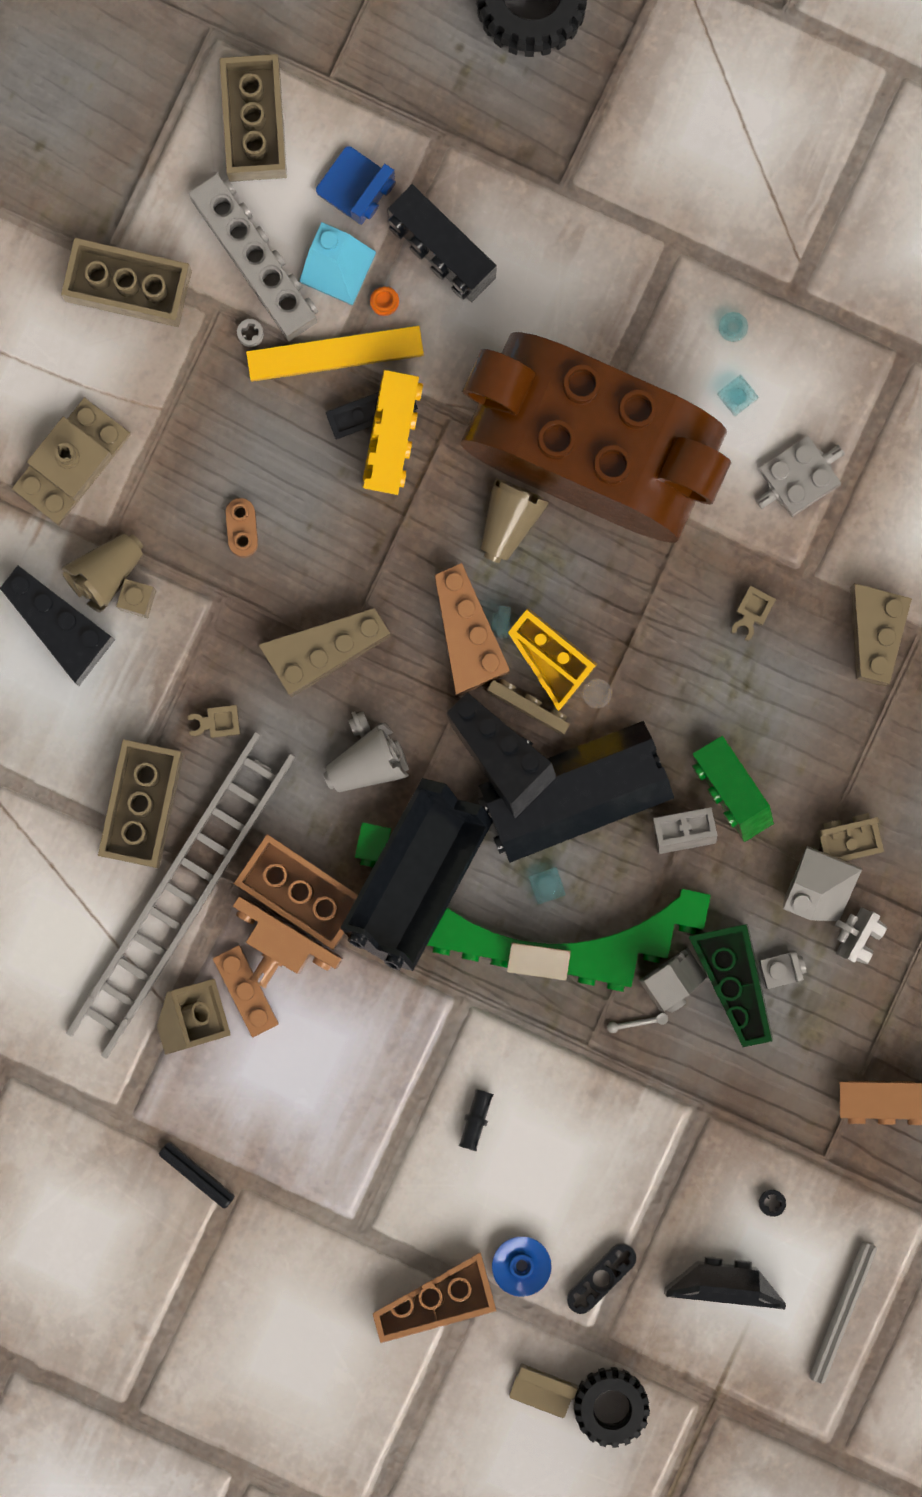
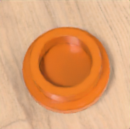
M386 286L379 287L371 294L370 305L376 314L389 316L397 310L399 297L394 289Z

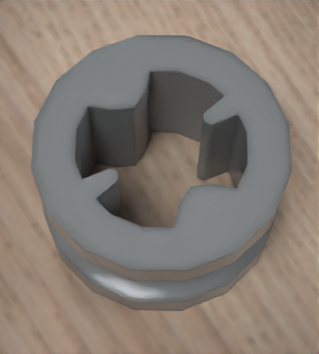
M246 319L237 328L238 339L244 346L256 347L262 342L264 332L258 321ZM249 326H253L255 332H259L258 336L254 335L252 337V340H246V335L242 336L243 331H248Z

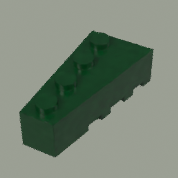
M748 924L688 936L742 1047L772 1042V1031Z

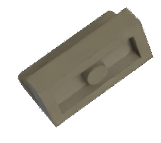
M521 1363L509 1397L564 1418L578 1388L577 1384Z

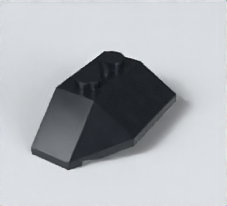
M705 1257L704 1262H695L667 1285L664 1290L665 1296L671 1298L783 1310L786 1308V1303L762 1273L756 1267H752V1262L734 1260V1265L722 1264L723 1259Z

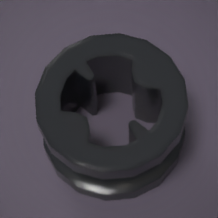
M767 1190L760 1196L759 1207L765 1215L776 1217L785 1210L786 1199L779 1191ZM774 1194L776 1195V1200L781 1201L779 1209L775 1207L776 1211L770 1212L769 1207L764 1205V1201L766 1198L770 1199L769 1195Z

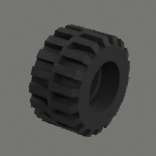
M611 1367V1369L607 1370L600 1368L598 1372L588 1374L585 1381L582 1380L578 1385L579 1389L576 1392L573 1404L576 1421L582 1433L586 1434L593 1443L596 1441L603 1447L612 1445V1448H617L619 1444L623 1443L626 1446L631 1443L630 1440L634 1437L637 1439L641 1435L640 1431L646 1428L648 1424L647 1418L650 1416L648 1396L640 1381L624 1369L623 1371L618 1370L617 1367ZM606 1391H619L629 1401L627 1415L617 1423L610 1424L600 1421L594 1413L596 1399Z

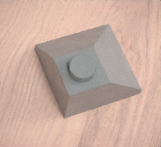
M807 846L784 897L783 909L809 920H840L862 868Z

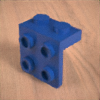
M348 146L344 148L318 184L316 192L318 196L362 225L366 218L370 220L379 207L377 203L382 196H387L395 186L394 169L386 164L382 168L357 150Z

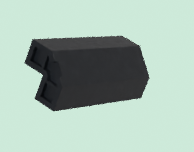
M641 721L547 758L553 765L556 778L516 818L511 814L509 808L495 791L490 781L479 785L483 797L478 798V801L486 812L490 813L498 836L493 837L499 854L505 852L509 863L674 799L668 776L661 765L656 752V746L645 722Z
M425 778L421 779L340 927L349 937L348 942L357 948L365 949L383 960L392 969L400 970L404 968L411 971L414 970L493 823L492 818L482 805L457 799L445 783Z

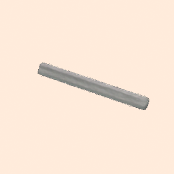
M868 1242L860 1244L809 1374V1378L817 1383L824 1384L877 1251V1247Z

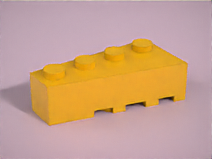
M383 369L362 479V487L364 489L398 495L399 488L404 487L407 470H403L405 458L409 459L412 441H408L410 429L415 430L418 412H413L415 400L420 401L423 383H418L419 376Z

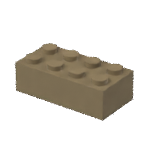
M278 54L219 58L226 171L229 181L287 178L281 73Z
M74 238L61 296L68 303L179 327L192 270L188 263Z
M122 740L98 856L160 868L184 756L183 752Z

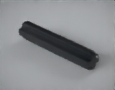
M168 1142L160 1150L159 1156L219 1206L225 1209L234 1200L235 1196L231 1191L174 1144Z

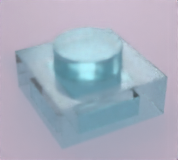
M739 375L717 393L735 417L759 398L742 375Z
M499 606V613H493L491 629L497 631V638L509 639L511 607Z
M557 867L529 876L537 904L566 895Z

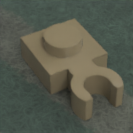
M750 586L736 611L743 618L734 623L731 633L735 634L738 627H745L748 633L744 640L748 642L754 635L753 624L756 623L760 626L764 624L776 599Z
M237 705L207 708L208 717L204 718L199 714L187 716L189 721L198 720L200 722L198 730L189 731L190 736H201L207 730H210L211 738L241 735Z

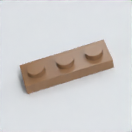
M240 945L212 958L252 1038L279 1025L261 986L258 985L259 982L255 983L249 979L254 972Z

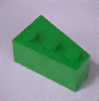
M723 735L693 753L695 764L692 765L694 772L701 781L703 779L706 780L710 787L707 790L716 804H721L725 811L723 815L732 828L735 827L744 842L774 824L770 805Z

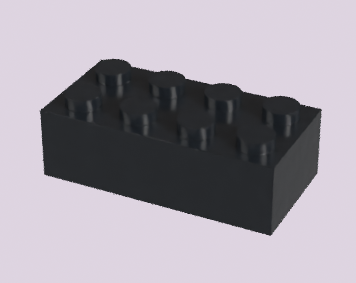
M413 184L387 209L390 231L400 240L404 237L411 244L410 250L419 259L422 260L425 257L432 264L431 270L441 280L446 277L453 284L451 287L453 292L462 300L467 298L473 302L496 279L497 265Z

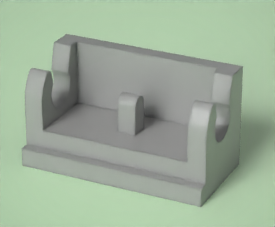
M712 807L653 818L658 854L716 844L718 835Z

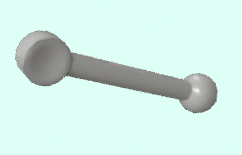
M659 1013L656 1017L618 1024L610 1022L607 1025V1030L610 1033H616L619 1029L652 1023L664 1025L668 1022V1016L665 1013Z

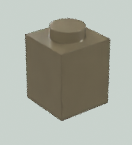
M124 579L116 607L120 611L148 619L156 590L152 586Z

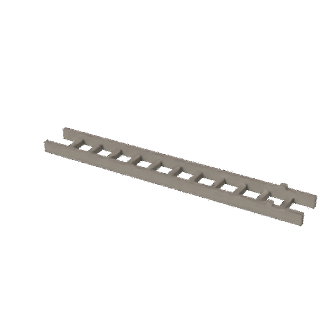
M256 732L66 1032L69 1036H73L86 1015L115 1032L101 1055L104 1058L109 1057L296 758L290 754L277 775L271 773L272 769L258 760H250L248 756L261 737ZM243 764L272 781L261 801L232 783ZM228 789L256 806L246 825L216 808ZM212 814L241 832L230 850L201 833ZM196 839L225 856L214 875L185 858ZM180 864L209 881L199 900L169 883ZM165 889L194 907L183 925L154 907ZM149 914L178 931L167 951L138 933ZM133 939L162 957L152 975L147 974L122 958ZM117 965L147 982L136 1000L131 999L106 983ZM101 990L131 1007L120 1026L91 1008Z

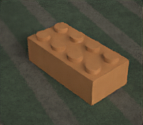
M268 834L234 882L235 885L332 950L336 948L345 935L340 927L358 894Z

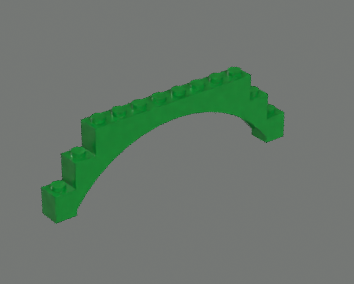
M362 822L355 858L361 859L360 865L374 867L390 838L391 828ZM680 889L679 895L674 901L657 914L636 926L596 940L562 944L522 941L493 933L469 922L447 908L427 945L433 946V953L450 956V951L453 950L462 952V959L479 962L480 956L491 958V965L508 968L511 943L568 950L571 953L567 974L578 976V983L595 986L597 980L607 982L606 989L624 992L625 986L632 987L638 953H642V960L660 963L661 958L668 959L675 924L679 925L678 931L696 934L697 929L704 930L711 895Z

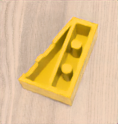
M526 609L508 632L558 711L564 707L598 665L530 609Z

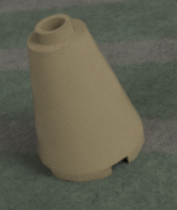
M496 478L493 483L481 549L485 551L484 557L496 563H500L501 559L508 560L549 504V501L543 500V497L518 485H507V481Z
M123 533L67 563L61 568L64 571L62 575L79 597L83 595L86 599H90L87 603L90 608L101 613L106 609L124 583V579H127L143 556L141 551L143 545L133 534L128 536Z

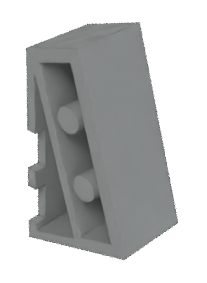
M687 947L639 981L658 1010H667L673 1013L687 1003L684 998L690 995L707 976Z

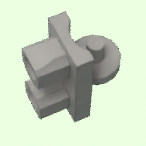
M861 907L857 916L850 914L846 923L837 920L835 926L841 929L837 940L842 943L835 954L854 963L857 961L868 964L873 955V950L865 946L869 936L880 940L887 930V926L879 920L880 915Z

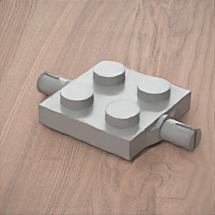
M809 436L805 437L759 468V471L768 483L769 491L755 499L757 504L763 509L777 500L786 508L790 516L794 517L841 486L840 480L832 470L831 463L845 455L843 449L841 450V447L836 445V447L824 454L817 449Z

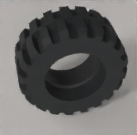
M476 0L479 21L484 24L483 30L487 36L494 37L496 45L500 48L504 45L508 46V52L517 55L519 50L525 52V57H534V52L541 51L542 56L551 53L552 48L556 47L559 50L566 45L567 39L572 40L578 27L583 23L587 0H559L558 6L553 13L537 20H527L516 16L508 9L505 0Z

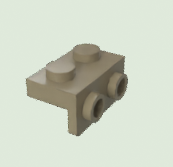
M869 813L852 817L853 823L845 825L841 824V820L824 823V830L817 831L822 852L843 861L884 852L877 824L879 819L878 817L870 818Z

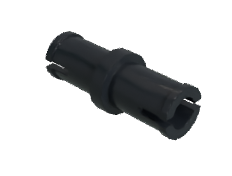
M475 1089L469 1115L466 1114L464 1118L467 1122L458 1146L477 1152L483 1126H487L488 1123L485 1119L494 1094Z

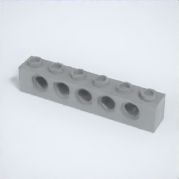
M217 173L190 191V199L285 338L290 342L317 323L315 314L318 310L309 297L304 300L298 290L302 287L293 274L289 276L282 268L285 262L278 251L274 250L271 252L266 245V242L269 241L267 235L260 226L257 228L253 226L249 220L253 216L245 203H237L233 197L236 191L227 178L222 181ZM221 203H227L231 206L229 212L224 215L215 212L216 207ZM236 227H244L247 230L246 235L239 239L234 238L231 233ZM255 250L261 251L264 254L259 262L249 261L248 255ZM270 274L280 277V281L275 286H267L264 280ZM286 298H292L296 301V306L291 310L282 309L280 304Z

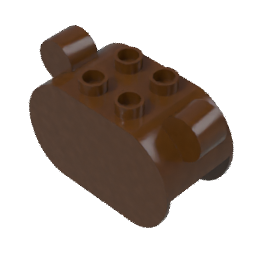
M523 332L511 333L502 353L481 349L462 390L463 394L478 403L460 442L461 446L468 453L488 466L632 532L659 541L675 543L679 540L695 502L713 504L731 465V460L719 452L727 434V429L715 417L675 394L568 346L537 335Z

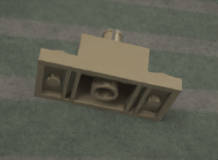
M84 397L67 419L64 416L60 419L29 458L27 463L30 466L16 482L12 490L59 526L128 440L131 433Z

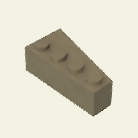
M373 608L259 644V647L292 698L390 638L391 634L376 609Z

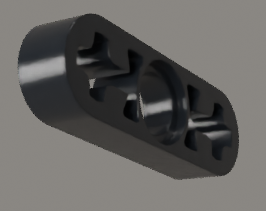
M625 1243L613 1246L568 1292L567 1303L569 1308L577 1314L589 1312L633 1268L636 1263L634 1249ZM618 1250L622 1253L628 1250L630 1253L627 1257L630 1261L628 1264L621 1262L616 1267V1270L620 1271V1273L615 1276L613 1270L604 1263L609 1260L612 1265L618 1259L615 1254ZM599 1270H605L610 1274V1282L604 1287H599L593 1282V1276ZM588 1281L591 1288L599 1292V1294L594 1297L591 1292L586 1297L588 1304L585 1307L581 1304L576 1307L574 1305L576 1301L574 1294H584L588 1288L583 1286V1284Z

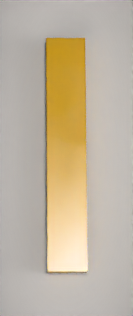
M420 326L246 351L251 382L424 356Z

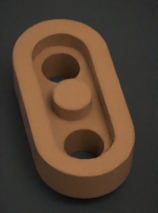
M243 498L234 499L226 508L228 545L234 555L246 558L253 555L258 548L256 512L250 501ZM238 508L246 510L242 518L235 516V511ZM240 537L248 538L246 546L241 547L238 545L237 542Z

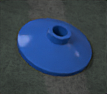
M518 1236L508 1239L499 1246L494 1254L492 1261L494 1279L502 1290L513 1296L526 1297L539 1292L547 1284L551 1275L552 1264L550 1255L546 1248L533 1238ZM519 1260L527 1262V1268L523 1271L516 1268V1263Z

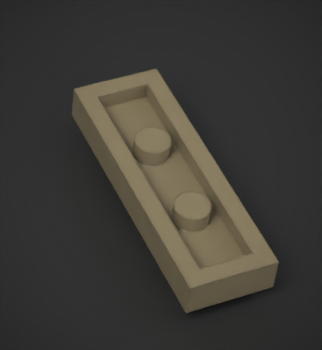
M503 679L499 683L495 680L492 681L487 693L564 736L570 725L566 722V715L553 708L548 712L540 707L542 703L540 700L529 694L522 697L514 692L516 689L514 685Z

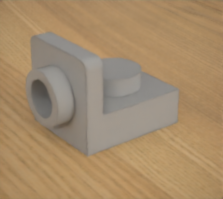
M795 951L759 960L766 989L803 981L802 974L807 973L803 956L798 957Z

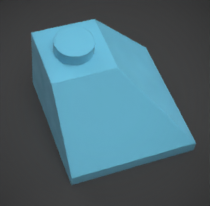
M321 222L309 249L299 282L353 306L376 252L350 234Z

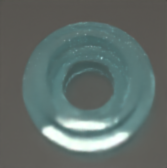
M736 312L727 313L719 322L721 336L730 342L740 341L748 331L746 318ZM730 323L737 324L738 331L730 332L728 325Z

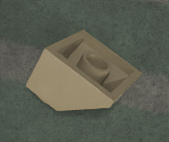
M215 979L166 993L157 1024L165 1055L231 1035Z

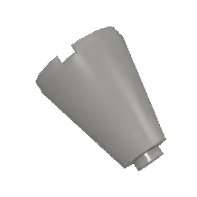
M386 723L377 725L326 766L327 772L324 773V779L331 790L335 788L337 792H343L395 781L409 776L405 772L409 770L403 750L398 741L394 742L388 736L393 732Z

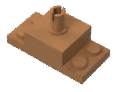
M239 896L233 907L238 910L236 916L249 924H254L255 921L258 922L246 943L262 952L261 955L264 956L253 975L249 978L257 983L262 973H264L263 978L258 984L261 987L267 988V984L278 966H284L294 973L300 974L311 955L315 957L312 962L326 971H329L331 967L337 969L341 964L342 957L244 897Z

